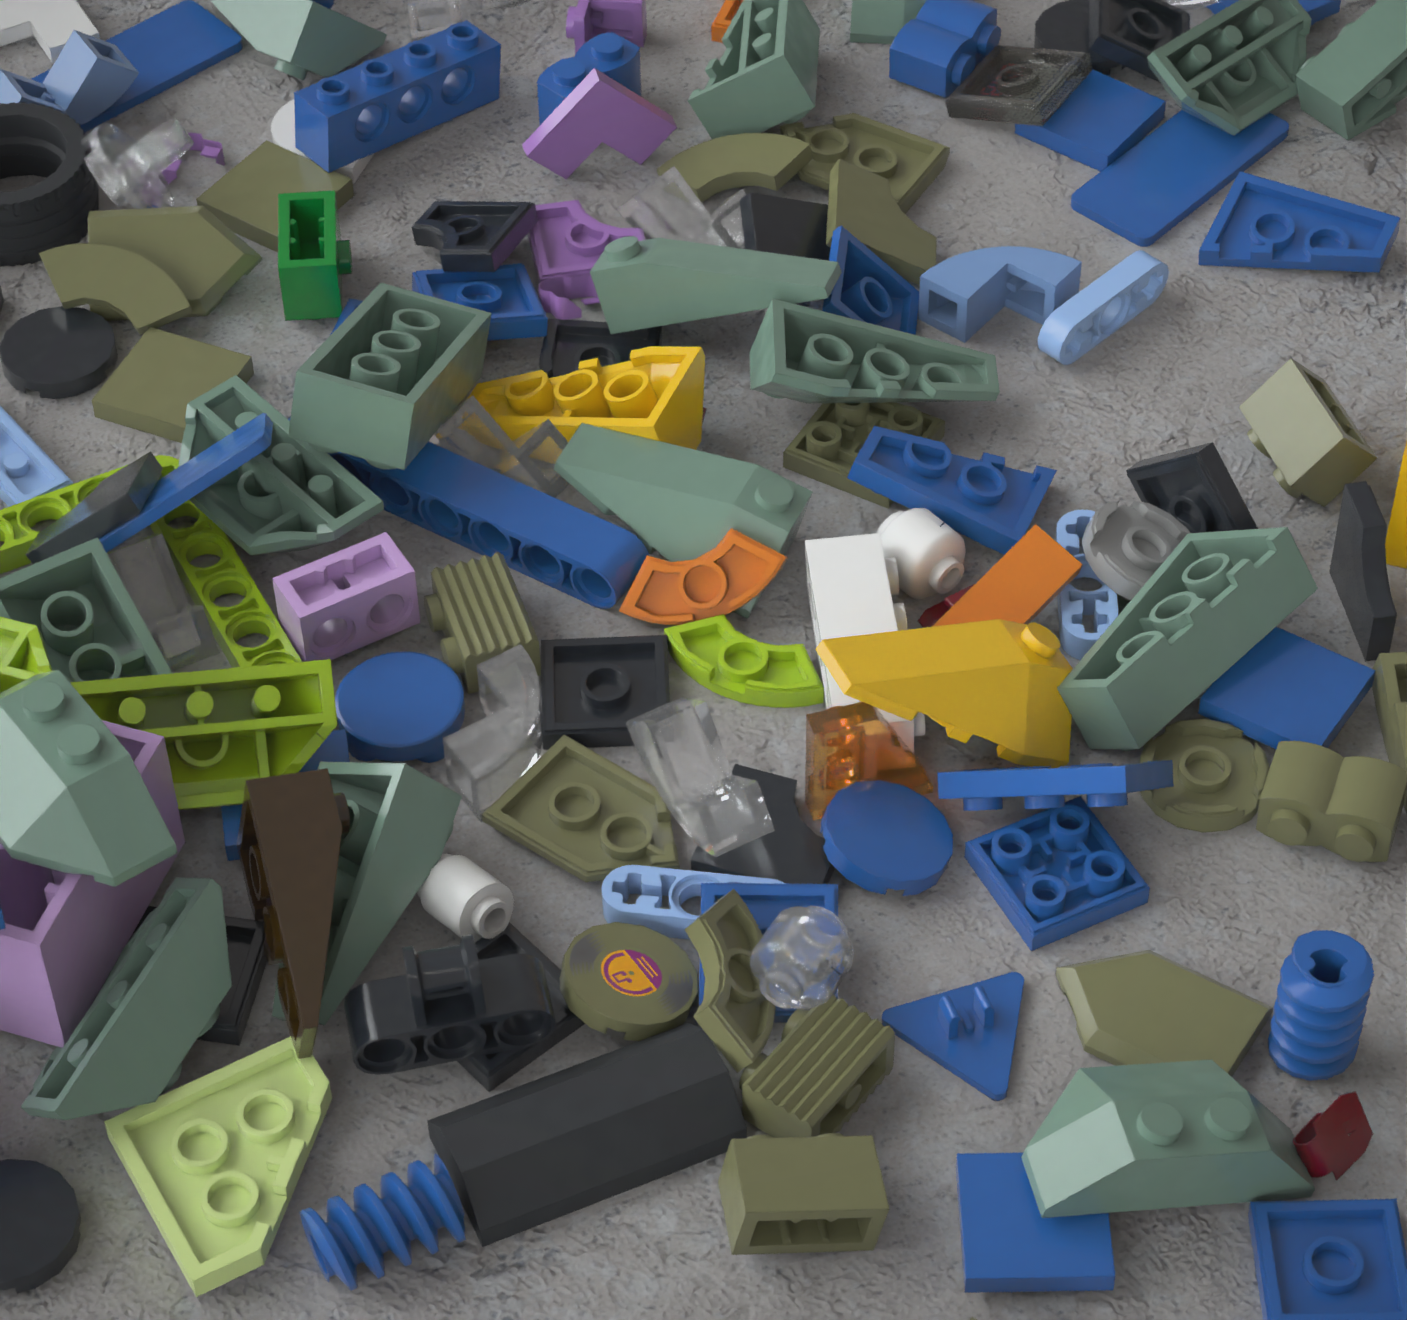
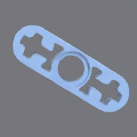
M1143 250L1135 251L1055 309L1046 319L1040 330L1038 348L1063 365L1072 364L1156 301L1166 285L1169 275L1168 266Z
M1084 509L1068 512L1059 519L1055 539L1058 544L1083 564L1080 573L1073 580L1087 577L1097 580L1102 585L1101 588L1095 591H1081L1069 583L1057 595L1060 644L1068 655L1078 660L1084 657L1119 615L1117 593L1096 576L1085 559V554H1079V538H1083L1086 526L1095 511ZM1083 615H1094V633L1085 632V628L1082 625Z
M625 865L611 871L602 883L603 916L607 923L620 922L642 925L669 938L690 940L685 929L699 916L685 912L681 905L689 898L701 896V883H785L770 878L642 865ZM629 894L641 895L637 898L636 904H626L623 902L628 900ZM662 896L669 897V909H660V907H663Z

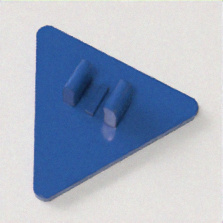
M1011 972L888 1008L883 1011L882 1025H890L896 1036L990 1099L1001 1101L1005 1099L1008 1091L1024 988V977L1018 972Z

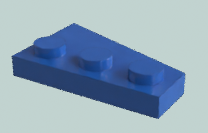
M1239 171L1199 249L1198 265L1380 273L1398 235L1400 217Z
M874 426L855 458L847 478L909 509H928L954 531L1005 555L1026 534L1057 470L1036 465L1033 473L1005 467V457L983 452L979 461L951 454L950 449L944 442Z
M1172 760L1148 761L1113 766L1112 763L1067 765L1060 766V768L1030 766L937 772L939 799L963 798V811L1003 809L1002 797L1024 796L1025 809L1065 807L1064 795L1087 794V807L1128 805L1127 793L1174 786Z

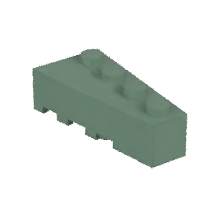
M1288 527L1188 533L1057 687L1090 749H1121L1123 751L1140 749L1318 589Z

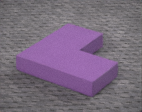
M594 68L522 146L528 158L567 179L602 142L641 165L677 126L670 114Z

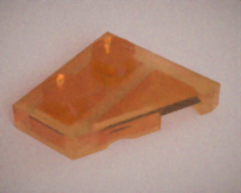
M858 702L806 714L805 803L813 821L823 818L827 806L839 790L855 782L882 780L904 785L921 795L933 793V785L925 767L876 707L864 702Z

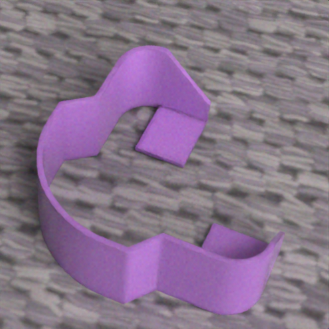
M198 133L173 135L167 138L158 148L160 158L157 162L160 183L163 186H167L177 178L176 171L181 165L182 160L169 158L176 153L190 150L201 151L200 155L215 158L217 164L225 165L222 144L218 141L203 139L202 135Z
M591 275L557 276L545 279L538 285L539 300L545 313H551L556 319L582 318L581 309L568 298L594 297L581 299V302L584 305L600 303Z

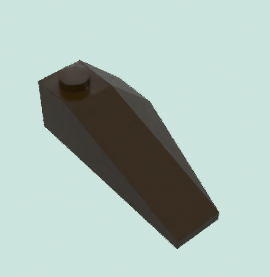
M328 768L246 780L237 839V850L255 920L263 919L265 934L264 951L268 964L283 963V968H279L277 971L278 994L298 1059L312 1057L319 1023L341 834L349 833L350 817L346 797L343 792L333 793Z

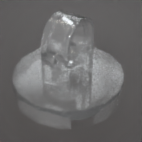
M171 119L161 124L138 142L115 125L104 122L81 140L82 146L91 147L92 152L84 158L87 167L99 186L119 208L128 202L136 209L174 207V197L168 182L161 172L185 154L194 144V141L178 119Z

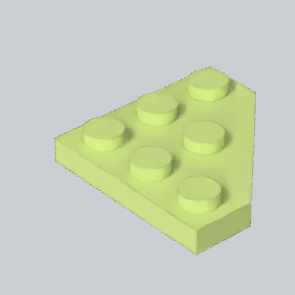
M291 1036L159 1096L156 1102L139 1105L104 1121L112 1146L196 1297L264 1265L331 1103L330 1082L313 1054L312 1057L297 1058Z

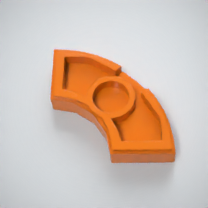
M733 528L727 532L716 548L693 560L670 562L647 555L619 612L639 620L663 625H681L722 614L727 615L757 597L781 571L788 557Z

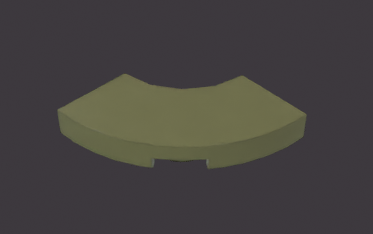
M742 133L715 138L690 147L666 161L656 170L660 184L698 203H702L718 192L743 186H761L778 191L813 159L811 145L800 139L773 133Z
M78 243L55 247L39 253L64 309L85 304L109 307L128 318L140 336L149 327L157 329L193 313L188 300L175 281L155 263L130 250L99 243Z
M732 889L692 922L685 931L699 953L705 976L703 1001L693 1017L738 1073L753 1063L765 1047L773 1027L776 1002L775 999L769 997L765 968L771 965V960L764 938L747 905L737 891Z

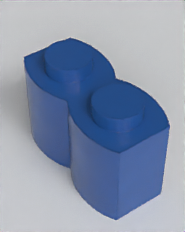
M926 0L916 19L910 20L902 27L890 46L889 78L944 98L951 96L959 86L965 87L969 83L975 66L985 56L991 57L996 51L1001 37V28L997 26V9L973 0Z
M614 32L603 33L584 43L577 51L575 57L561 59L549 66L537 80L539 124L541 125L594 68L641 96L640 47Z

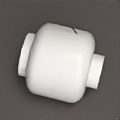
M912 508L907 511L895 512L885 519L876 533H880L884 558L895 557L899 588L911 598L917 600L933 596L936 593L945 594L951 591L961 580L964 573L963 563L966 554L964 539L928 509Z

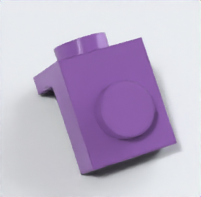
M579 0L577 7L570 6L566 19V36L575 41V55L584 43L599 34L614 32L633 44L643 47L647 36L646 0Z

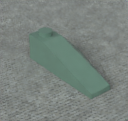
M210 0L257 51L277 59L274 67L275 70L303 81L307 71L325 78L335 75L382 46L387 36L383 32L310 0Z
M635 236L622 237L607 244L603 253L590 270V275L611 334L766 309L769 307L772 298L793 304L827 299L842 273L839 262L666 238L638 241V238Z
M773 298L749 352L751 390L763 392L770 397L778 399L787 398L803 403L996 401L1000 393L995 355Z
M585 423L580 424L556 460L553 469L605 515H617L638 534L637 537L643 542L649 554L657 550L670 562L693 560L716 548L731 528L786 555L796 538L813 491L758 464ZM765 589L749 603L734 612L748 619Z
M98 537L0 578V617L37 625L41 632L52 670L59 669L69 682L172 673Z
M320 762L317 769L328 768L333 793H344L350 817L349 833L341 834L318 1025H325L373 957L429 876L431 869L440 860L445 844L453 830V821L462 795L405 763ZM283 963L279 964L278 969L283 968ZM276 981L272 1016L281 1021H286L279 1000Z

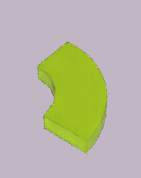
M724 614L664 628V635H667L668 652L677 665L689 677L714 693L741 703L773 708L804 707L824 703V687L804 644L773 645L759 642L735 630Z

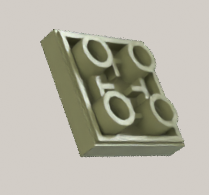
M897 402L822 403L783 452V468L889 509L894 502L893 500L847 478L855 458L873 427L878 426L941 441L945 433V420L923 413L915 407L902 405Z

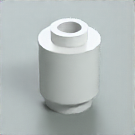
M442 854L440 860L431 869L429 876L417 892L426 912L460 938L473 934L474 943L482 937L491 939L503 932L509 924L514 906L512 892L507 886L469 858L462 855Z

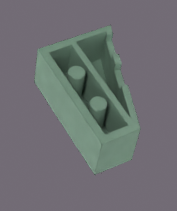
M743 0L721 39L726 47L720 61L718 58L711 59L705 68V72L710 78L706 87L703 90H693L688 99L689 104L711 139L742 133H761L782 122L791 124L805 117L815 107L820 28L803 0Z
M1377 0L1355 22L1348 23L1341 30L1338 37L1317 56L1310 57L1302 65L1300 71L1295 74L1301 110L1346 140L1354 138L1396 113L1397 106L1394 104L1407 97V0Z

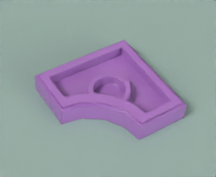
M579 200L535 205L538 222L527 234L538 283L557 276L574 277L590 275V270L603 253L605 246L616 239L635 236L638 238V241L646 240L643 228H618L600 223L584 211Z

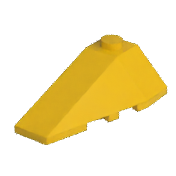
M650 346L631 350V361L602 367L599 359L594 358L580 361L578 370L566 375L549 378L546 372L538 370L478 383L451 423L456 432L555 460L558 459L581 423L696 450L702 439L705 354L702 347Z
M994 619L823 639L815 649L844 695L909 721H912L919 712L925 714L938 724L946 727L948 737L966 744L974 734L999 744L996 747L998 757L1018 765L1060 768V766H1067L1069 763L1072 715L1057 687L1073 668L1059 650L1061 645L1058 638L1041 624L1031 622L1027 625Z

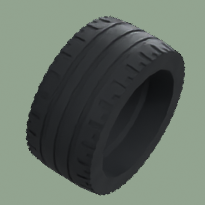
M25 102L0 104V180L7 177L28 175L46 178L38 184L17 191L0 192V266H22L38 261L42 262L39 253L59 246L78 244L87 235L89 211H99V188L92 151L85 133L73 118L52 107L36 105L35 103L26 104Z

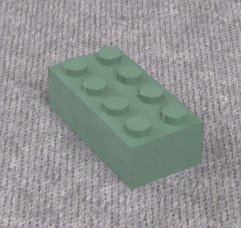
M380 283L296 371L288 437L306 442L311 448L320 452H342L366 459L367 463L376 468H398L405 470L482 377L492 313Z

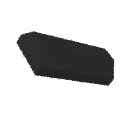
M690 1023L683 1024L427 1121L429 1137L453 1181L461 1204L482 1247L724 1154L728 1151L731 1139L747 1138V1127L729 1071L705 1031L701 1027Z

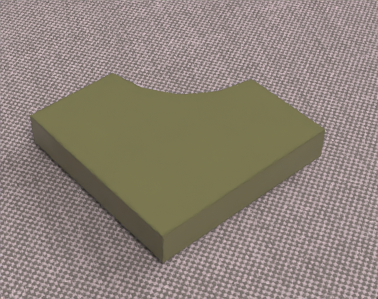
M839 158L830 171L826 245L831 248L833 231L842 225L900 276L920 285V276L936 265L937 237L918 227L901 211L891 194L888 179Z

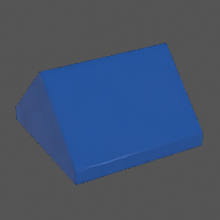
M842 225L835 229L832 235L829 261L839 262L842 273L829 297L823 300L822 311L916 335L919 291Z

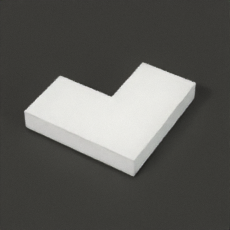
M0 0V47L34 36L53 64L74 30L100 39L99 32L76 0Z

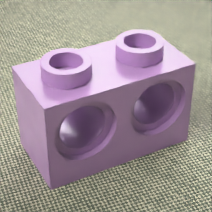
M387 532L272 578L279 624L302 662L333 660L421 623L415 570Z

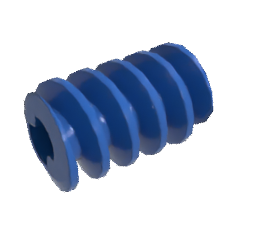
M1332 930L1311 931L1300 935L1292 947V953L1283 962L1267 1045L1269 1056L1277 1067L1292 1077L1309 1081L1326 1080L1343 1073L1354 1062L1367 1010L1366 1005L1370 996V987L1374 978L1372 959L1364 946L1349 935Z
M436 1153L433 1159L434 1174L420 1160L408 1164V1187L393 1172L382 1175L380 1180L381 1199L364 1183L354 1187V1210L338 1195L327 1199V1222L311 1207L300 1211L302 1225L310 1248L327 1282H329V1277L337 1275L351 1291L358 1288L357 1265L364 1263L378 1279L385 1276L384 1253L391 1251L406 1267L412 1264L411 1241L418 1239L433 1255L439 1252L438 1229L445 1227L459 1243L466 1240L464 1211L460 1198L444 1163Z

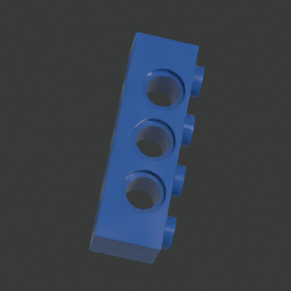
M466 20L453 24L447 29L418 41H412L406 46L380 57L369 59L361 65L337 75L321 79L318 83L294 92L295 148L330 173L358 159L360 160L499 99L501 44Z

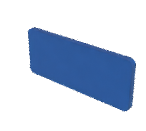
M185 0L107 39L106 42L112 43L120 49L139 74L126 92L113 105L97 117L80 125L85 133L238 53L243 48L241 36L195 1ZM51 69L31 79L43 83Z
M1180 110L1073 192L1071 208L1138 246H1150L1233 181L1239 171L1244 172L1285 140L1288 136L1289 124L1287 121L1269 113L1233 136Z
M266 413L260 414L158 480L139 515L99 538L106 553L265 451L271 445L273 422Z

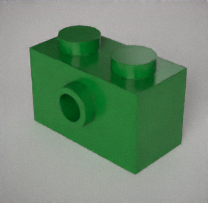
M335 190L278 194V273L285 321L340 317L343 311L342 275L352 274V254L350 240H341Z

